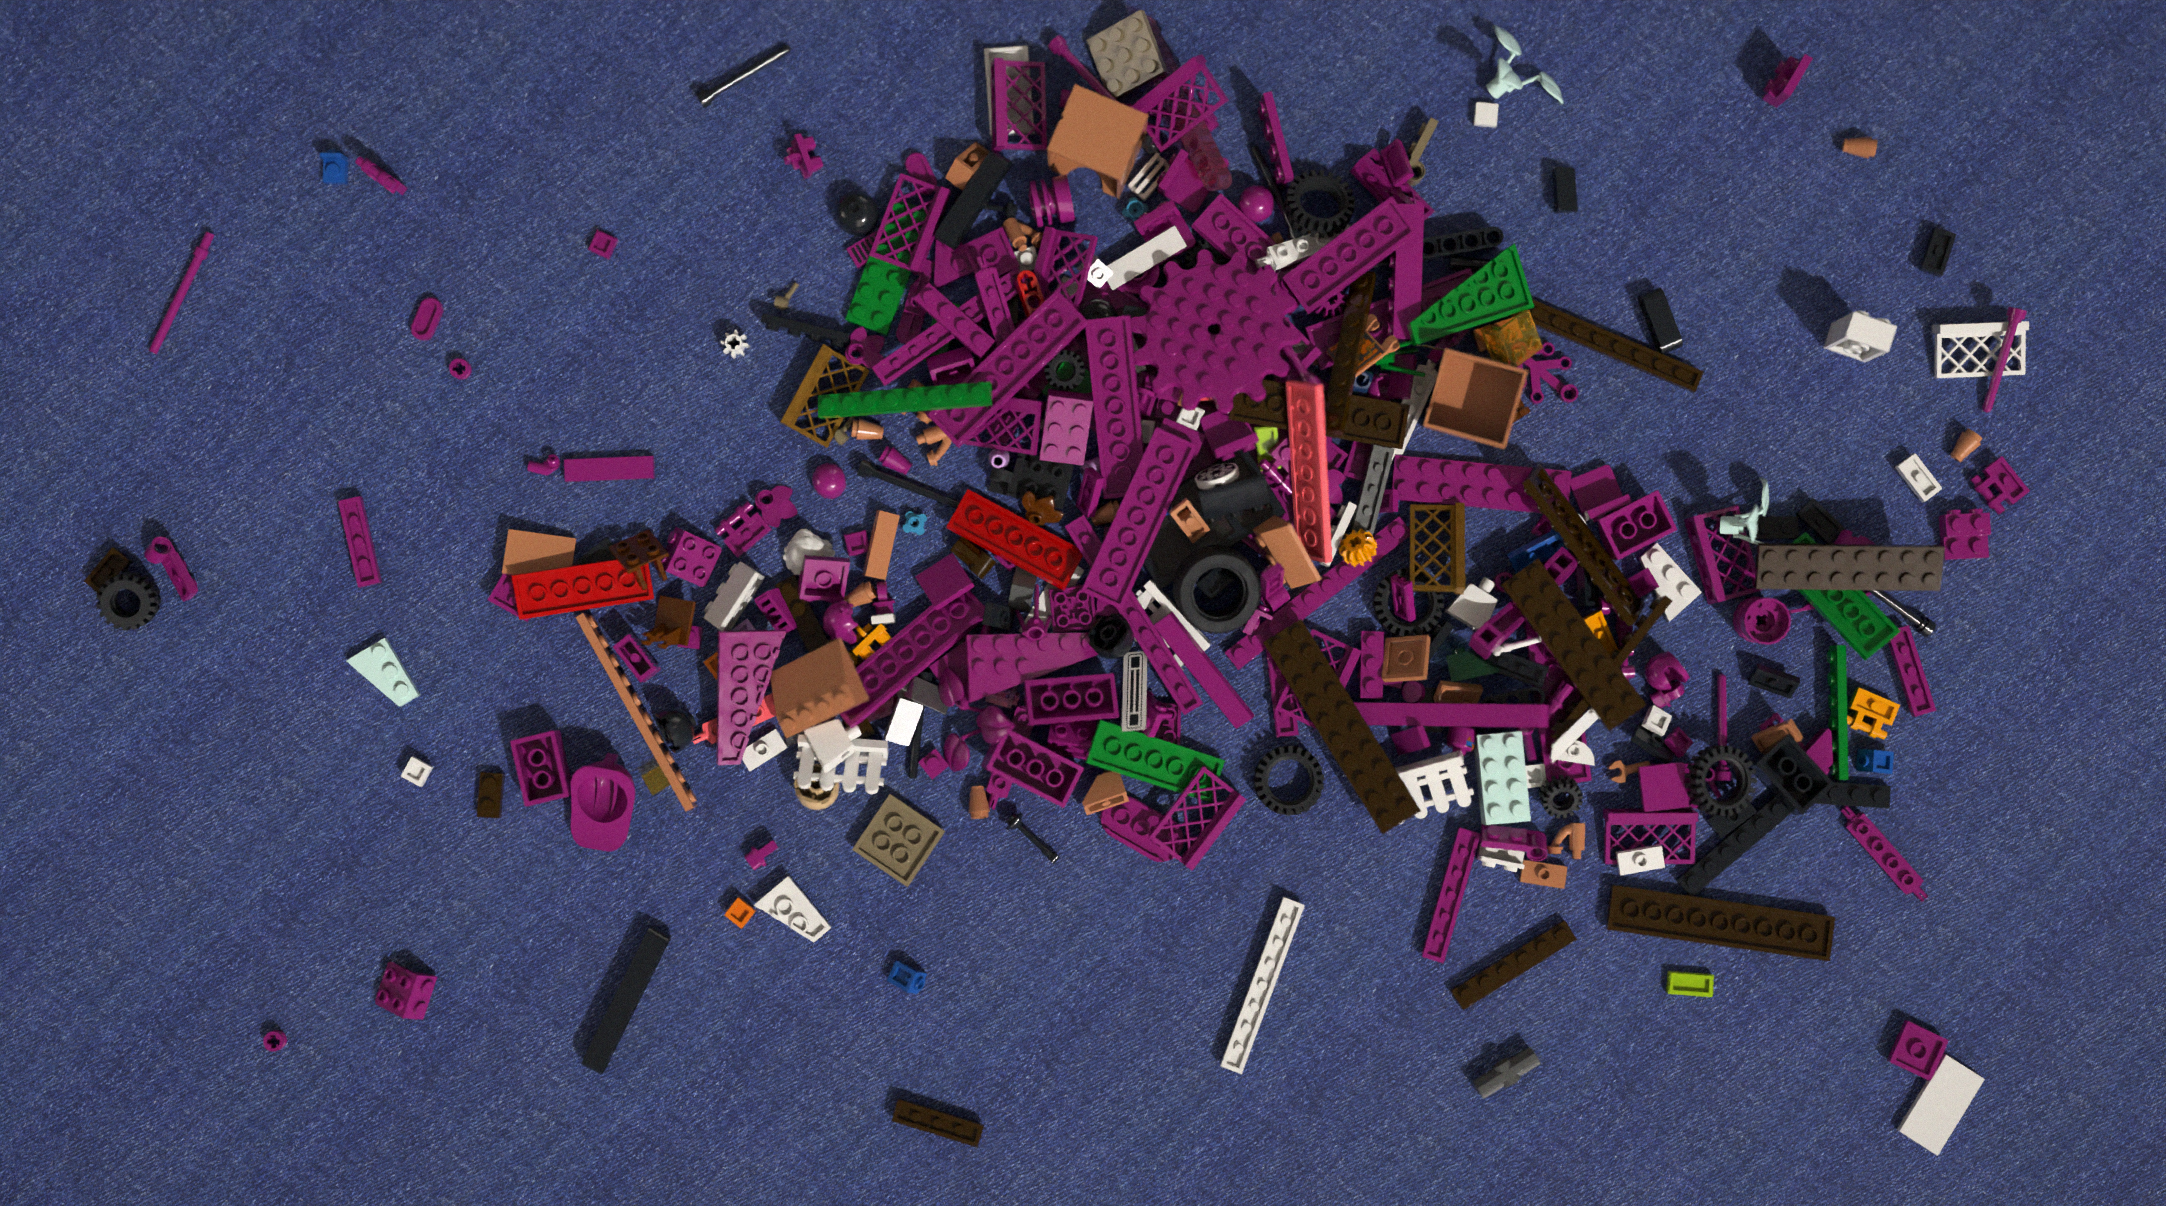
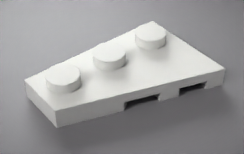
M1655 543L1639 557L1643 569L1649 568L1659 585L1654 590L1656 597L1660 598L1666 595L1672 600L1671 604L1664 611V617L1667 622H1670L1702 593L1658 543Z
M790 876L754 904L755 907L762 909L812 942H815L832 928Z

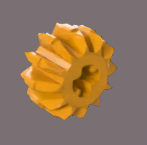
M1362 528L1358 532L1352 529L1350 535L1345 534V539L1340 540V555L1344 562L1347 564L1351 563L1354 567L1358 563L1364 567L1365 561L1372 562L1371 556L1377 555L1376 540L1369 531L1365 532Z

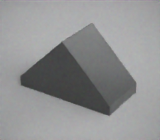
M1018 566L1016 567L1008 607L1030 612L1037 576Z

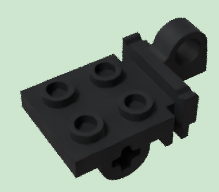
M1018 453L1013 473L992 467L989 491L1017 499H1023L1027 491H1031L1037 499L1053 496L1055 507L1063 509L1074 466L1067 463L1039 460L1038 456Z

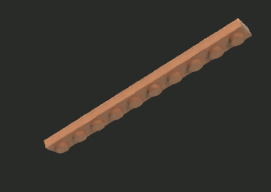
M586 613L578 615L575 618L684 810L690 811L697 807L695 803L697 798L691 789L688 790L684 784L686 781L684 774L680 769L676 770L673 764L675 762L673 755L669 750L666 751L662 745L664 740L658 731L655 732L651 726L653 723L651 716L647 711L643 712L640 706L642 701L639 695L631 691L629 687L631 685L630 679L625 673H621L618 668L620 665L618 658L614 653L610 654L607 648L609 643L603 634L600 635L597 631V621L592 615L589 616Z

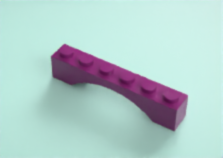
M1561 547L1545 563L1544 567L1558 586H1560L1575 572L1578 561L1564 547ZM1511 601L1472 635L1469 646L1486 660L1526 619Z

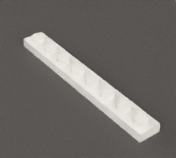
M1286 897L1282 898L1220 1063L1221 1067L1242 1074L1304 909V904Z

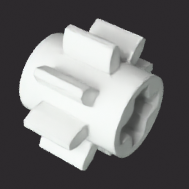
M737 330L731 335L726 332V340L720 342L727 347L723 352L725 354L732 352L731 356L733 359L736 358V354L745 356L743 351L745 348H749V345L744 343L747 336L744 334L739 337ZM735 340H737L740 345H736L734 349L730 344L735 343Z

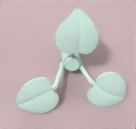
M1494 25L1492 28L1495 29V33L1502 45L1509 50L1510 56L1507 61L1502 58L1497 60L1498 73L1486 85L1489 93L1498 99L1506 91L1510 93L1516 88L1520 90L1525 84L1539 81L1544 89L1558 99L1560 105H1562L1564 102L1560 89L1555 81L1546 73L1541 71L1539 75L1521 82L1519 76L1509 65L1515 54L1518 56L1521 54L1520 46L1510 33Z
M1760 478L1763 490L1762 504L1759 510L1758 505H1754L1750 513L1735 515L1734 517L1721 516L1720 534H1733V538H1740L1756 545L1763 543L1755 540L1758 515L1763 514L1762 517H1765L1768 510L1769 487L1767 479ZM1744 526H1748L1751 538L1739 534V532L1744 533Z

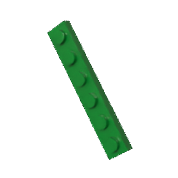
M1846 645L1830 646V650L1827 652V661L1830 663L1827 682L1831 693L1828 696V706L1831 708L1828 727L1832 731L1833 764L1829 767V773L1832 775V779L1848 780Z

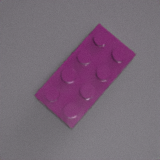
M1010 731L998 743L990 745L980 765L1063 808L1084 770V767L1013 731Z

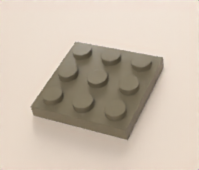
M1144 10L1133 13L1087 39L1104 87L1116 100L1168 72Z
M890 793L852 850L908 887L945 833V830Z

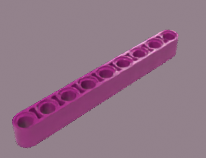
M1353 702L1367 725L1549 727V705Z

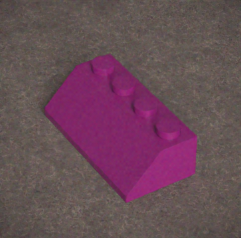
M1114 673L1025 680L1024 704L1029 725L1119 718Z

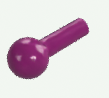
M1516 727L1517 731H1522L1528 761L1537 760L1531 735L1534 727Z

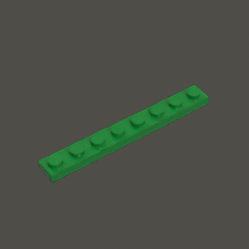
M990 382L818 395V417L821 419L992 406V384Z

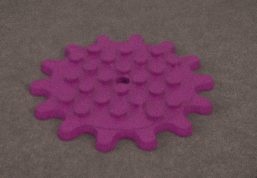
M1206 249L1200 250L1196 255L1195 267L1189 270L1182 269L1174 261L1167 262L1163 268V272L1167 277L1166 285L1162 288L1145 285L1139 291V296L1148 304L1149 311L1145 316L1131 318L1132 332L1143 335L1146 340L1145 345L1134 352L1135 365L1144 366L1151 364L1155 366L1157 375L1151 382L1153 392L1161 394L1171 387L1179 388L1182 392L1181 406L1187 411L1194 410L1202 398L1209 397L1215 401L1216 408L1220 413H1229L1233 408V397L1241 392L1249 395L1253 401H1262L1266 396V390L1262 385L1264 376L1275 374L1279 377H1285L1290 373V365L1281 358L1280 351L1284 346L1296 345L1301 341L1300 331L1286 327L1283 322L1284 316L1296 308V300L1292 296L1276 297L1272 294L1271 287L1277 280L1275 270L1268 268L1257 275L1249 274L1246 270L1247 256L1242 252L1234 253L1227 264L1218 265L1214 262L1210 251ZM1217 324L1221 329L1220 332L1216 335L1210 334L1208 328Z

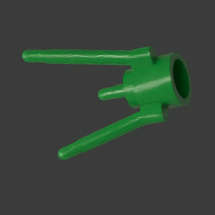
M1412 341L1400 342V348L1412 345ZM1417 348L1396 350L1386 354L1375 363L1376 366L1381 365V370H1392L1421 377L1426 375L1423 372L1390 365L1395 362V355L1418 352Z

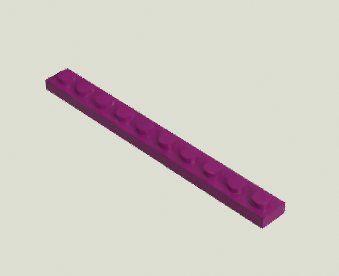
M1082 515L1066 525L1065 528L1092 568L1102 542L1085 515ZM1131 589L1123 609L1117 608V610L1129 622L1134 637L1182 713L1186 715L1202 705L1203 701L1165 641L1153 626L1154 624Z
M1398 516L1373 536L1377 542V555L1371 556L1372 562L1365 561L1364 567L1360 563L1354 567L1351 563L1347 564L1342 560L1325 573L1319 581L1311 584L1274 613L1272 621L1269 619L1265 620L1255 631H1252L1251 635L1247 634L1224 652L1237 670L1242 668L1266 649L1263 644L1264 641L1298 620L1306 618L1410 536V529Z

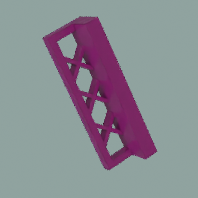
M1375 148L1364 155L1350 170L1380 204L1391 196L1397 204H1424V221L1435 212L1407 182L1399 188L1393 186L1387 176L1389 173L1383 157ZM1372 157L1378 163V165L1375 164L1370 158Z

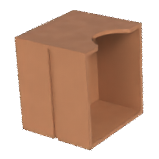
M1075 84L1063 111L1062 120L1059 121L1047 149L1048 170L1060 175H1067L1075 168H1090L1100 176L1103 192L1119 199L1142 147L1141 143L1147 131L1148 115Z
M1445 349L1423 428L1505 449L1528 371Z

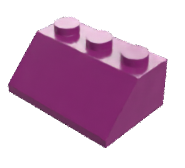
M1655 490L1597 520L1601 541L1612 560H1620L1677 530L1659 490Z

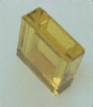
M660 766L641 776L652 795L671 786Z

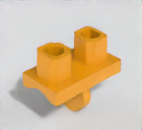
M869 623L863 629L859 625L855 627L858 631L856 642L858 643L863 637L865 638L852 651L856 656H861L866 660L875 653L870 647L875 641L883 646L891 639L886 631L887 628L883 624H879L869 635L867 633L873 628Z

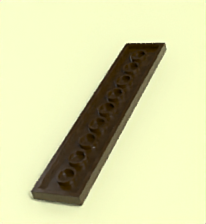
M1302 619L1264 641L1263 644L1381 834L1383 835L1419 813L1421 810Z
M1611 884L1605 929L1830 961L1835 917Z

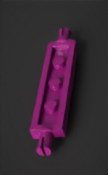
M985 255L976 257L980 271L974 277L997 348L1015 331L997 269L989 268Z
M1025 704L1024 706H1016L1010 720L1014 724L1011 731L1029 739L1034 725H1029ZM993 772L990 774L985 790L991 794L988 800L989 808L995 810L998 798H1007L1012 782Z
M1844 805L1843 807L1849 814L1843 808L1840 809V812L1848 819L1845 827L1906 895L1913 892L1920 902L1924 901L1922 896L1927 899L1928 895L1920 887L1924 880L1863 812L1855 814L1849 806Z

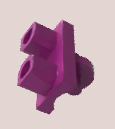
M801 133L794 135L795 139L790 142L792 147L786 149L788 156L783 160L786 165L792 164L794 170L800 169L803 178L807 179L811 177L813 172L823 167V162L819 155L809 157L808 151L816 148L813 136L802 137Z
M1141 371L1137 383L1140 413L1150 417L1157 398L1156 393L1151 389V382L1156 376Z

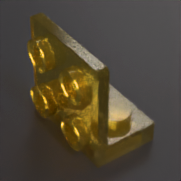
M1529 310L1522 311L1502 327L1486 325L1481 329L1491 359L1498 360L1494 361L1497 363L1518 367L1543 348Z

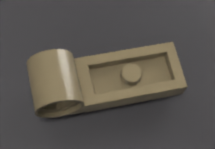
M1432 117L1428 123L1423 122L1417 133L1421 135L1417 143L1413 141L1407 152L1411 155L1409 162L1412 169L1417 170L1419 173L1418 178L1411 177L1406 181L1410 186L1419 184L1426 172L1425 166L1418 160L1439 122Z

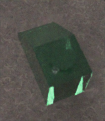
M1465 647L1451 650L1452 655L1446 656L1452 682L1500 672L1498 666L1487 659L1485 660L1473 650L1465 651Z

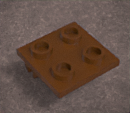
M649 529L609 546L610 552L628 574L634 572L642 591L647 589L640 569L645 564L653 561L659 578H662V581L667 580L661 559L668 557V552Z
M660 595L654 628L642 634L647 636V640H641V643L649 646L652 642L664 641L663 644H657L662 649L668 648L669 645L677 644L688 646L696 602Z

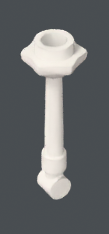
M1534 637L1513 643H1505L1500 645L1493 652V655L1499 656L1501 652H1510L1513 649L1542 641L1539 637Z

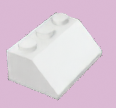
M741 561L738 565L735 563L728 573L730 575L728 581L721 583L716 591L718 596L714 602L710 601L704 609L706 614L703 618L721 631L732 630L765 579V576Z

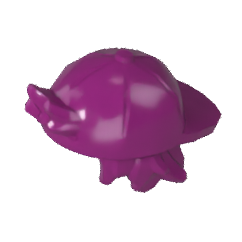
M847 601L833 603L825 611L823 628L830 636V640L841 638L842 641L844 640L850 645L857 641V636L852 630L858 626V623L851 616L853 614V609L851 608L853 604Z

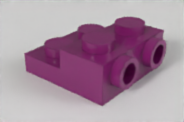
M1804 54L1799 60L1792 56L1785 61L1781 60L1774 70L1776 73L1773 80L1770 79L1763 89L1765 94L1762 100L1778 108L1792 95L1813 58Z
M1982 508L1969 509V514H1961V510H1947V515L1939 516L1940 545L1945 547L1943 560L1989 558L1990 512L1983 513Z
M805 555L797 588L799 599L805 601L823 600L829 603L844 601L850 566L849 558Z

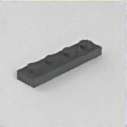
M1371 444L1356 503L1357 507L1354 511L1350 527L1351 531L1354 529L1358 532L1362 528L1365 532L1369 531L1372 535L1374 534L1395 449Z

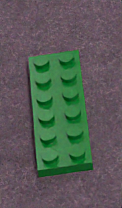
M903 200L893 206L895 216L908 211ZM907 202L909 209L917 207ZM924 208L912 213L916 224L925 220L927 216ZM910 215L898 219L902 230L914 225ZM895 221L887 224L885 227L887 236L900 231ZM915 228L904 233L908 244L917 241L919 234ZM902 235L890 240L894 251L906 246ZM887 241L878 245L876 253L881 255L892 252ZM908 249L896 254L900 262L908 264L911 257ZM869 256L845 320L887 336L909 281L911 271Z
M1805 532L1791 544L1817 543ZM1797 589L1864 661L1901 632L1862 590Z
M1099 719L1085 762L1182 793L1201 766H1204L1219 778L1225 760L1159 738L1147 737L1145 734L1137 731L1122 732V726ZM1205 773L1199 779V788L1211 787V779ZM1212 790L1200 792L1201 800L1212 802ZM1196 793L1188 794V796L1197 798Z

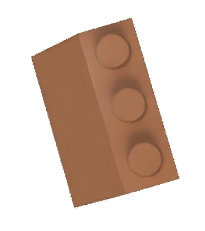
M1274 515L1253 529L1256 535L1254 537L1255 542L1267 554L1264 556L1267 563L1274 566L1279 562L1283 566L1284 585L1292 589L1317 582L1321 579L1291 523Z

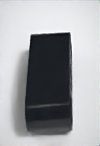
M1658 287L1639 294L1638 303L1657 352L1664 354L1682 347L1683 342L1662 288Z
M1535 686L1484 698L1480 704H1485L1488 700H1492L1496 704H1507V698L1510 695H1514L1518 698L1519 704L1542 705L1546 696L1542 688ZM1532 690H1536L1541 694V700L1538 703H1533L1529 700V693Z

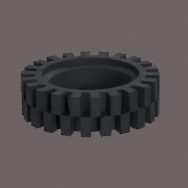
M1310 170L1309 175L1307 172H1303L1301 177L1296 176L1294 182L1290 183L1284 201L1285 216L1289 215L1287 219L1289 223L1294 222L1293 227L1296 230L1301 226V233L1304 235L1309 230L1311 231L1309 237L1314 238L1317 232L1319 233V238H1324L1326 233L1329 238L1333 237L1334 233L1338 235L1342 229L1344 230L1347 227L1355 208V196H1352V188L1347 190L1349 184L1346 181L1340 184L1342 180L1340 176H1337L1334 180L1332 179L1334 174L1332 172H1329L1328 176H1324V170H1319L1318 175H1316L1315 170ZM1310 190L1324 191L1334 197L1339 211L1329 218L1312 216L1302 207L1300 197Z
M1410 568L1395 570L1385 576L1376 587L1377 589L1373 594L1374 601L1372 602L1375 610L1374 615L1377 616L1379 624H1382L1384 629L1390 631L1393 635L1401 637L1422 635L1431 630L1438 623V619L1441 618V611L1444 608V603H1442L1444 596L1441 592L1425 591L1428 597V609L1425 615L1415 623L1398 621L1393 617L1388 608V597L1392 590L1391 577L1398 574L1400 578H1405L1406 582L1410 581ZM1422 572L1415 577V584L1425 585L1429 581Z
M1295 746L1274 748L1260 759L1258 766L1255 768L1253 782L1258 798L1267 808L1278 814L1291 816L1306 812L1317 803L1316 801L1322 795L1321 792L1324 789L1323 769L1319 765L1318 760L1303 748ZM1282 760L1298 761L1308 772V789L1297 800L1282 801L1274 796L1269 788V773L1273 766Z
M1731 746L1705 747V750L1697 752L1699 756L1691 758L1694 764H1688L1687 769L1692 771L1691 774L1685 773V778H1690V783H1685V788H1691L1687 795L1694 798L1691 802L1693 805L1698 806L1697 809L1705 811L1706 814L1732 816L1733 813H1740V808L1746 809L1748 805L1745 801H1752L1753 797L1749 793H1755L1756 788L1751 787V783H1757V778H1751V775L1756 774V770L1749 768L1753 763L1751 760H1745L1748 756L1745 753H1740V749ZM1719 760L1728 762L1736 774L1735 790L1724 801L1713 799L1709 795L1705 784L1708 769L1714 762Z

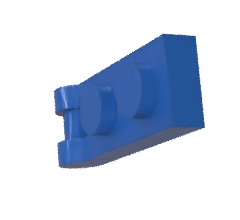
M1552 528L1549 533L1506 554L1513 572L1517 574L1536 559H1539L1541 563L1546 561L1561 547L1567 550L1564 539Z

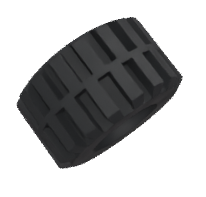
M130 571L115 575L107 580L99 589L100 593L96 597L99 602L96 604V608H100L101 612L98 614L100 617H106L107 620L104 622L108 625L113 623V628L115 629L122 627L124 631H128L131 628L135 630L144 626L156 616L155 614L160 609L158 606L161 603V598H158L160 590L159 588H154L156 583L154 581L149 582L147 575L140 576V572L130 573ZM121 589H129L138 595L141 603L139 611L127 612L120 607L117 595Z

